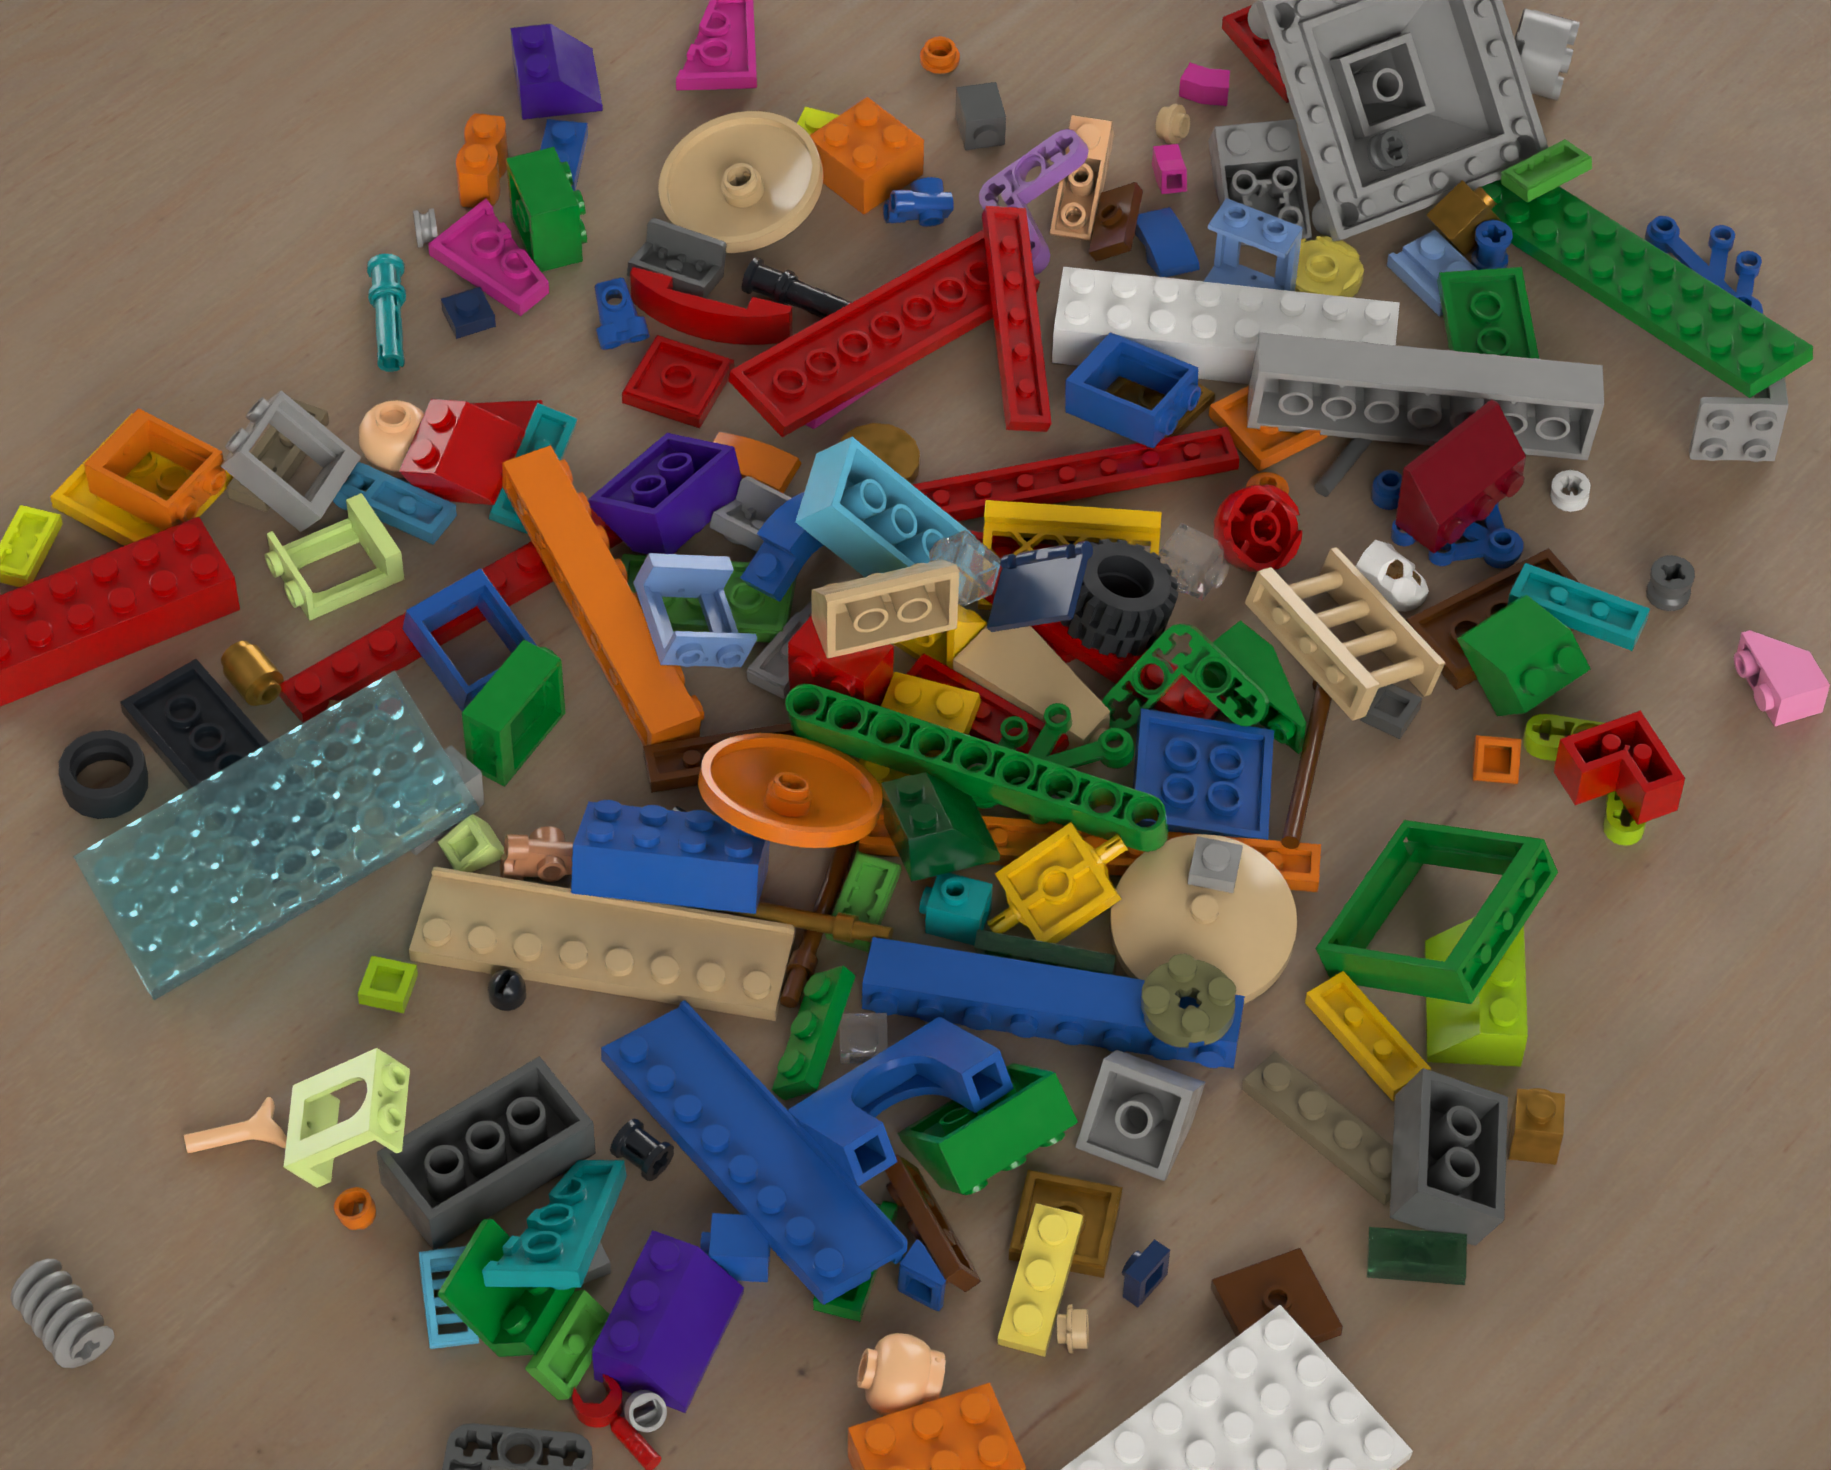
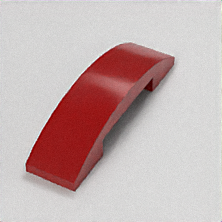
M636 267L631 269L630 283L633 303L651 318L674 330L705 340L739 345L776 344L793 335L792 306L752 297L746 309L673 290L672 276Z

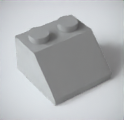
M1119 1050L1114 1051L1103 1059L1075 1148L1165 1181L1192 1126L1206 1082Z

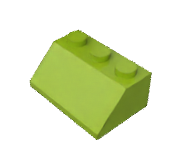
M1474 917L1425 940V959L1445 962ZM1524 926L1472 1004L1425 997L1427 1062L1521 1067L1528 1037Z

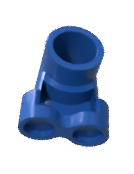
M936 177L921 178L910 184L911 190H892L890 200L884 202L883 215L886 223H905L910 220H919L921 226H937L942 224L944 218H948L953 211V196L951 192H944L942 179Z
M620 277L604 281L594 286L601 324L596 329L601 349H613L625 343H636L650 337L646 319L643 316H638L624 278ZM613 298L622 299L618 305L607 303L608 300Z

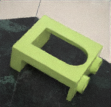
M362 493L346 499L347 519L284 546L281 545L273 531L267 533L269 552L265 553L267 566L275 578L281 576L285 582L284 589L290 603L294 608L300 606L309 621L405 580L401 551ZM360 542L376 566V569L328 590L313 593L300 574L299 569Z
M375 1048L293 1085L283 1167L318 1188L331 1182L334 1158L376 1140L395 1153L402 1152L410 1069L380 1049ZM364 1080L367 1083V1094L361 1108L354 1116L337 1124L340 1100L330 1093L357 1081Z

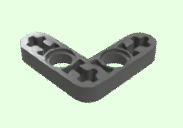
M471 1423L457 1427L450 1434L442 1470H592L593 1455L589 1441L579 1434ZM468 1443H477L478 1449L474 1450L473 1456H464L463 1450L467 1449ZM493 1443H498V1460H492L491 1458ZM524 1444L534 1450V1456L524 1464L513 1463L506 1457L507 1452L516 1445ZM543 1448H549L550 1456L547 1455L548 1465H543ZM568 1452H577L578 1459L574 1460L573 1466H565L563 1464V1459H566Z

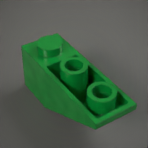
M1240 620L1212 643L1267 695L1269 711L1265 719L1259 724L1266 729L1274 730V739L1277 742L1286 744L1299 754L1304 743L1306 722L1274 647ZM1210 662L1203 670V678L1208 686L1219 688L1225 683L1227 672L1225 667L1219 662ZM1236 679L1233 687L1223 695L1227 698L1228 696L1236 698L1241 704L1239 711L1243 715L1252 714L1256 716L1258 712L1254 708V704L1257 701L1254 695L1249 698L1242 697L1235 690L1242 686V682Z

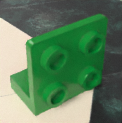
M483 1219L440 1288L438 1296L498 1357L537 1355L576 1287L565 1290H557L552 1287H485L482 1270L490 1260L498 1262L503 1257L502 1247L510 1239V1236L493 1219Z

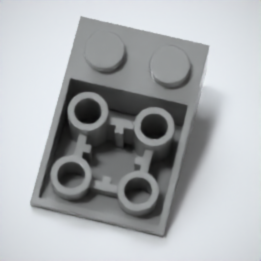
M1296 119L1215 126L1208 143L1213 180L1219 205L1221 206L1224 200L1228 198L1303 227L1302 239L1311 240L1312 233ZM1241 242V246H1250Z

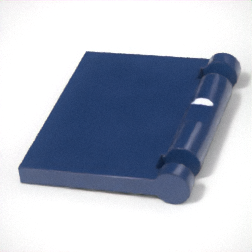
M1083 541L1078 542L1076 545L1066 544L1020 552L1017 556L1014 554L1004 555L1001 558L1002 570L987 629L991 632L1073 619L1087 562L1093 555L1091 543Z

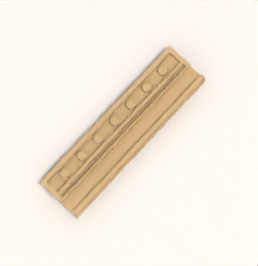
M433 867L432 876L409 948L410 961L493 975L497 971L510 969L519 973L524 980L680 1005V1002L685 1000L693 1008L776 1021L780 1005L779 999L787 977L786 967L791 952L794 949L795 927L793 925L668 904L571 894L570 888L441 867Z

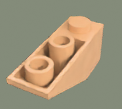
M1071 115L1069 129L1075 131L1087 144L1089 150L1088 157L1077 170L1059 181L1050 235L1091 241L1099 199L1104 189L1114 138L1112 121ZM1069 146L1065 149L1066 154L1070 152Z

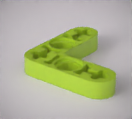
M1538 714L1531 717L1526 724L1523 745L1526 751L1533 757L1556 761L1560 739L1565 737L1564 735L1570 736L1604 723L1553 714ZM1540 733L1549 734V740L1540 739ZM1616 791L1608 793L1603 823L1605 835L1613 843L1619 845L1637 843L1642 839L1646 822L1637 825L1630 814V827L1622 826L1620 820L1622 810L1627 808Z

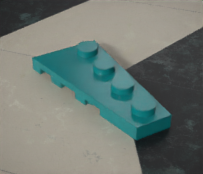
M577 1160L550 1191L549 1204L541 1209H535L526 1219L528 1228L520 1237L512 1235L502 1247L503 1257L498 1262L490 1260L484 1267L482 1273L485 1287H552L557 1290H565L572 1287L581 1288L627 1178L624 1160Z

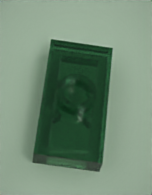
M1369 1227L1367 1278L1465 1285L1467 1234Z

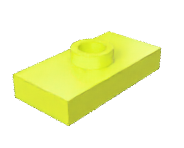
M23 505L19 506L0 542V583L22 587L34 581L63 525L61 514Z

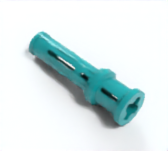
M384 253L372 257L367 262V273L372 279V287L369 289L368 299L375 308L377 365L383 371L394 372L400 370V366L403 367L405 364L401 306L406 301V290L401 285V277L404 274L405 266L400 257Z

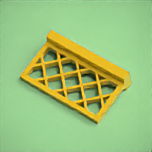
M986 500L978 609L991 610L993 605L979 596L982 584L1001 564V558L992 550L993 536L1012 537L1021 547L1013 553L1016 556L1020 552L1034 550L1033 548L1044 539L1056 540L1060 545L1069 544L1067 541H1076L1073 543L1076 545L1078 542L1083 541L1099 543L1103 539H1109L1111 542H1117L1119 539L1127 541L1130 545L1150 546V553L1154 552L1159 556L1162 512ZM1023 538H1032V539H1030L1028 542H1026ZM992 560L997 567L990 572V562Z

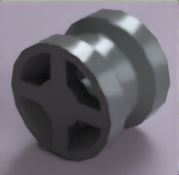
M1672 555L1660 557L1653 563L1650 581L1646 590L1647 598L1652 605L1664 611H1676L1688 604L1691 596V587L1695 579V571L1691 563L1684 558Z

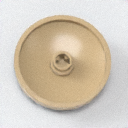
M736 112L717 117L700 125L674 147L661 170L658 187L659 198L668 223L726 242V253L747 252L765 247L784 238L808 217L815 207L822 190L823 166L814 141L796 122L770 112Z
M1208 834L1186 835L1167 840L1159 849L1144 852L1128 867L1116 887L1122 900L1111 906V940L1118 961L1130 978L1146 980L1153 970L1162 964L1168 963L1174 955L1188 954L1195 960L1207 962L1220 969L1234 982L1236 995L1245 996V1004L1270 988L1280 977L1290 960L1297 930L1296 906L1291 890L1273 863L1260 852L1242 842ZM1197 836L1243 845L1234 893L1188 884Z

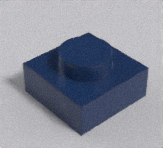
M481 287L441 298L442 311L456 339L496 327L495 314Z
M1154 1239L1143 1253L1137 1250L1130 1256L1122 1270V1275L1124 1276L1123 1298L1136 1307H1139L1168 1275L1170 1249Z

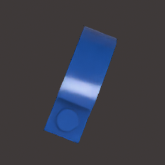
M804 492L786 501L762 525L757 535L764 542L740 577L748 586L779 602L807 560L814 552L824 546L795 523Z

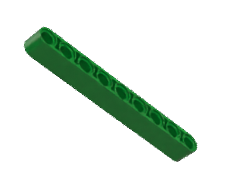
M813 684L798 685L791 689L786 697V710L792 731L797 737L825 744L845 754L905 774L915 775L926 772L966 794L1063 826L1072 822L1078 831L1106 840L1111 839L1118 833L1127 847L1139 851H1155L1167 841L1169 831L1165 806L1159 798L1151 794ZM807 709H816V710H817V711H816L815 713H813L812 715H808V716H802V715H800L801 712H803V711H805V710H807ZM847 723H859L853 729H841ZM890 736L900 737L899 740L893 743L883 742L884 739ZM930 750L942 751L941 754L935 757L924 756ZM980 763L985 765L980 770H967V767L972 764ZM1017 777H1024L1027 779L1024 783L1019 785H1012L1009 783V781ZM1059 791H1067L1070 793L1067 797L1062 799H1055L1051 797L1054 793ZM1101 805H1110L1113 807L1110 811L1105 813H1097L1094 811L1095 808ZM1144 819L1156 821L1155 824L1149 827L1136 825Z

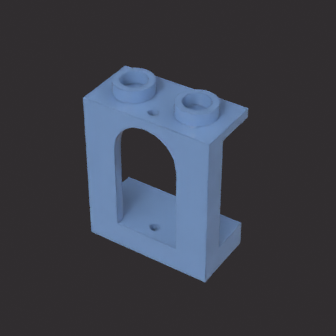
M1226 198L1208 224L1209 230L1217 232L1214 266L1203 282L1295 291L1303 227ZM1241 242L1277 256L1275 278L1239 264Z
M649 553L633 583L660 665L742 667L757 641V636L751 633H738L724 592V587L734 571L729 557ZM662 597L698 598L709 632H673Z

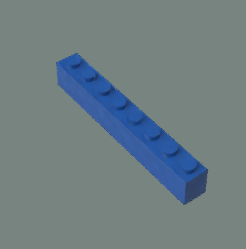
M873 937L862 982V1009L871 1010L880 1015L889 1016L896 1014L920 1018L925 1022H931L940 1016L953 1024L964 1025L973 1030H996L1013 1033L1022 1038L1039 1037L1058 1040L1066 1045L1083 1044L1106 1048L1112 1052L1119 1050L1122 1052L1151 1055L1160 1060L1176 1059L1200 1063L1209 1068L1226 1067L1234 1069L1245 996H1235L1234 1020L1230 1029L1222 1038L1205 1046L1204 1041L1189 1043V1048H1183L1162 1042L1147 1029L1144 1022V1014L1141 1010V994L1145 980ZM1192 997L1180 998V1008L1186 1009L1189 1005L1196 1008L1200 1006L1196 1003V999Z

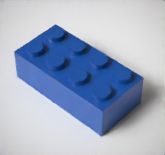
M613 800L589 801L573 843L571 894L756 914L768 872L770 841L748 834L732 826L721 817L712 815L705 810L681 812L667 810L659 805L635 807L621 805Z

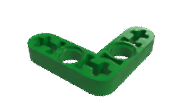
M1184 623L1172 625L1165 630L1102 700V703L1110 710L1109 727L1123 730L1132 728L1138 723L1141 708L1151 710L1184 675L1237 725L1246 727L1256 725L1265 719L1269 711V701L1264 691L1199 629ZM1175 634L1179 636L1190 634L1192 639L1188 644L1193 650L1190 654L1180 652L1171 660L1172 663L1178 665L1174 672L1170 664L1163 658L1156 656V653L1161 649L1164 655H1168L1176 646V642L1172 639ZM1210 662H1219L1226 669L1227 679L1219 688H1212L1204 681L1203 670ZM1148 664H1156L1162 669L1164 674L1162 685L1155 690H1150L1141 683V671ZM1236 679L1242 682V686L1235 689L1242 697L1249 698L1253 695L1256 697L1257 701L1254 704V708L1258 711L1256 716L1252 714L1240 716L1238 711L1241 708V704L1233 696H1228L1226 702L1221 699L1220 695L1229 691L1235 684ZM1131 682L1135 691L1147 697L1148 701L1143 704L1140 698L1135 699L1128 707V711L1132 715L1130 719L1122 717L1116 720L1113 717L1116 708L1112 703L1114 700L1122 702L1130 697L1133 691L1127 689L1126 685Z

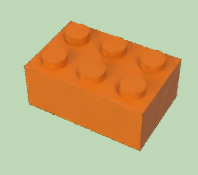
M990 1382L848 1427V1458L853 1470H1026V1465Z

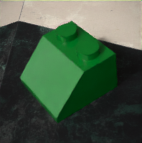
M1528 595L1519 597L1457 638L1497 717L1526 713L1591 670L1572 631Z

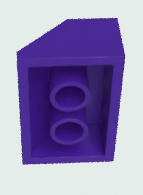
M666 433L588 499L590 508L632 551L643 554H675L683 544L700 532L711 521L713 512L736 499L742 476L735 447Z
M652 1230L592 1349L594 1380L603 1383V1374L616 1380L623 1391L629 1393L639 1390L653 1391L664 1400L667 1407L686 1413L744 1294V1287L698 1246Z

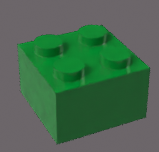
M555 147L506 158L511 218L527 254L541 272L583 262L582 244L587 243V234L580 215H584L586 210L580 190L573 191L571 187L573 185V178L568 162L560 161Z

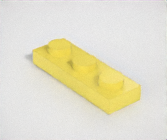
M1035 1204L997 1338L998 1345L1046 1357L1083 1224V1215Z

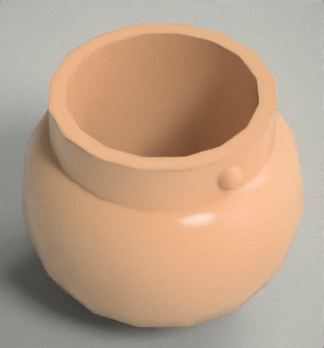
M400 400L385 401L375 405L365 414L359 426V445L373 468L395 478H405L399 470L424 416V413L418 407Z
M895 1333L887 1335L878 1341L874 1350L865 1349L859 1365L857 1386L858 1388L865 1389L868 1404L873 1410L883 1416L939 1399L945 1374V1354L930 1350V1347L923 1340L909 1334Z

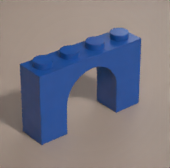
M939 1016L791 1107L788 1111L856 1185L860 1186L898 1162L883 1122L875 1118L888 1107L916 1096L941 1095L977 1113L1014 1088L1000 1049Z

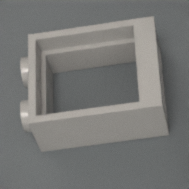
M281 390L268 401L262 397L252 406L246 415L250 423L245 430L240 428L230 438L225 446L230 452L220 466L297 530L302 532L322 518L361 456ZM268 423L322 467V470L304 497L249 452Z

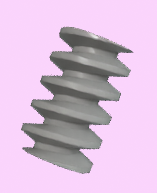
M45 1259L33 1264L17 1279L10 1296L12 1305L21 1312L23 1320L31 1325L33 1333L42 1340L45 1349L52 1353L58 1365L63 1368L83 1366L98 1358L108 1349L114 1340V1332L112 1328L103 1326L104 1319L101 1314L93 1312L92 1302L82 1298V1289L75 1284L71 1285L73 1282L72 1276L66 1271H61V1262L56 1259Z

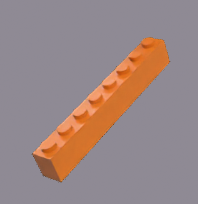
M550 445L503 462V489L643 746L700 737V724L705 718L703 707L696 695L690 696L685 688V677L680 665H660L637 592L633 593L628 585L626 568L621 559L614 560L610 553L608 536L601 525L595 526L591 518V508L583 492L577 493L572 484L573 476L566 460H559Z

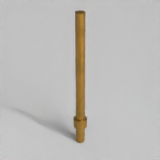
M761 901L758 903L756 914L705 909L735 916L790 924L796 928L832 934L834 940L854 943L855 939L872 942L873 937L892 940L893 937L892 927L859 921V917L856 915L841 912L837 916Z

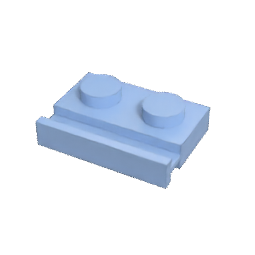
M1436 230L1403 246L1402 251L1398 254L1390 253L1387 261V267L1439 317L1443 315L1437 284L1439 272L1477 270Z

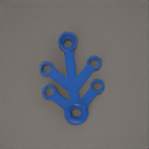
M1658 216L1648 224L1644 240L1666 254L1671 252L1682 264L1763 314L1762 304L1752 296L1754 279L1758 276L1762 259L1757 253L1743 251L1738 254L1735 264V273L1739 276L1736 292L1724 281L1728 252L1733 248L1735 232L1732 228L1725 225H1718L1712 228L1708 245L1712 249L1708 266L1679 237L1680 229L1674 219L1668 216Z
M1386 470L1373 480L1371 499L1379 508L1385 510L1398 508L1402 475L1399 472ZM1497 503L1492 512L1484 519L1486 528L1473 522L1465 529L1462 536L1468 538L1471 542L1447 543L1441 548L1446 550L1447 553H1440L1438 551L1432 553L1429 550L1428 558L1437 566H1447L1452 561L1483 557L1488 565L1503 569L1512 566L1521 557L1524 545L1519 534L1505 528L1498 508L1499 503ZM1396 519L1393 521L1391 539L1395 544L1410 546L1417 542L1409 534L1401 533L1399 530L1402 529L1395 525Z

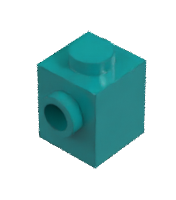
M952 873L937 875L934 886L925 887L920 902L919 913L926 914L925 933L979 947L992 910L993 884Z

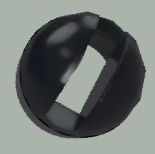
M510 969L497 971L491 976L488 984L491 1004L502 1011H511L519 1008L526 999V986L522 976ZM503 984H507L503 994L498 993Z

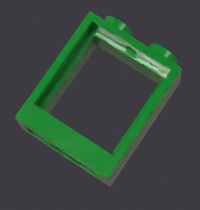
M523 639L462 712L466 759L476 766L483 776L504 787L566 713L562 660L552 650L546 647H538Z

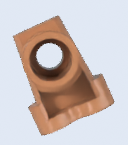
M552 826L536 829L530 834L529 838L528 835L506 834L504 853L500 859V877L523 881L524 877L539 876L543 881L554 882L560 880L564 875H572L573 842H566L563 831Z

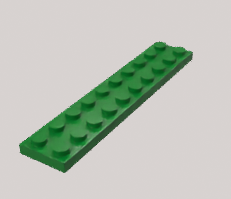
M1501 179L1481 187L1496 202V205L1491 210L1501 222H1504L1511 228L1513 235L1511 244L1748 398L1753 397L1813 360V346L1562 187L1558 186L1530 202H1526L1503 186Z

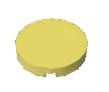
M1316 236V240L1307 242L1306 238L1301 239L1295 291L1353 297L1358 293L1363 282L1364 268L1359 260L1360 255L1355 248L1343 240L1332 241V238L1329 236Z

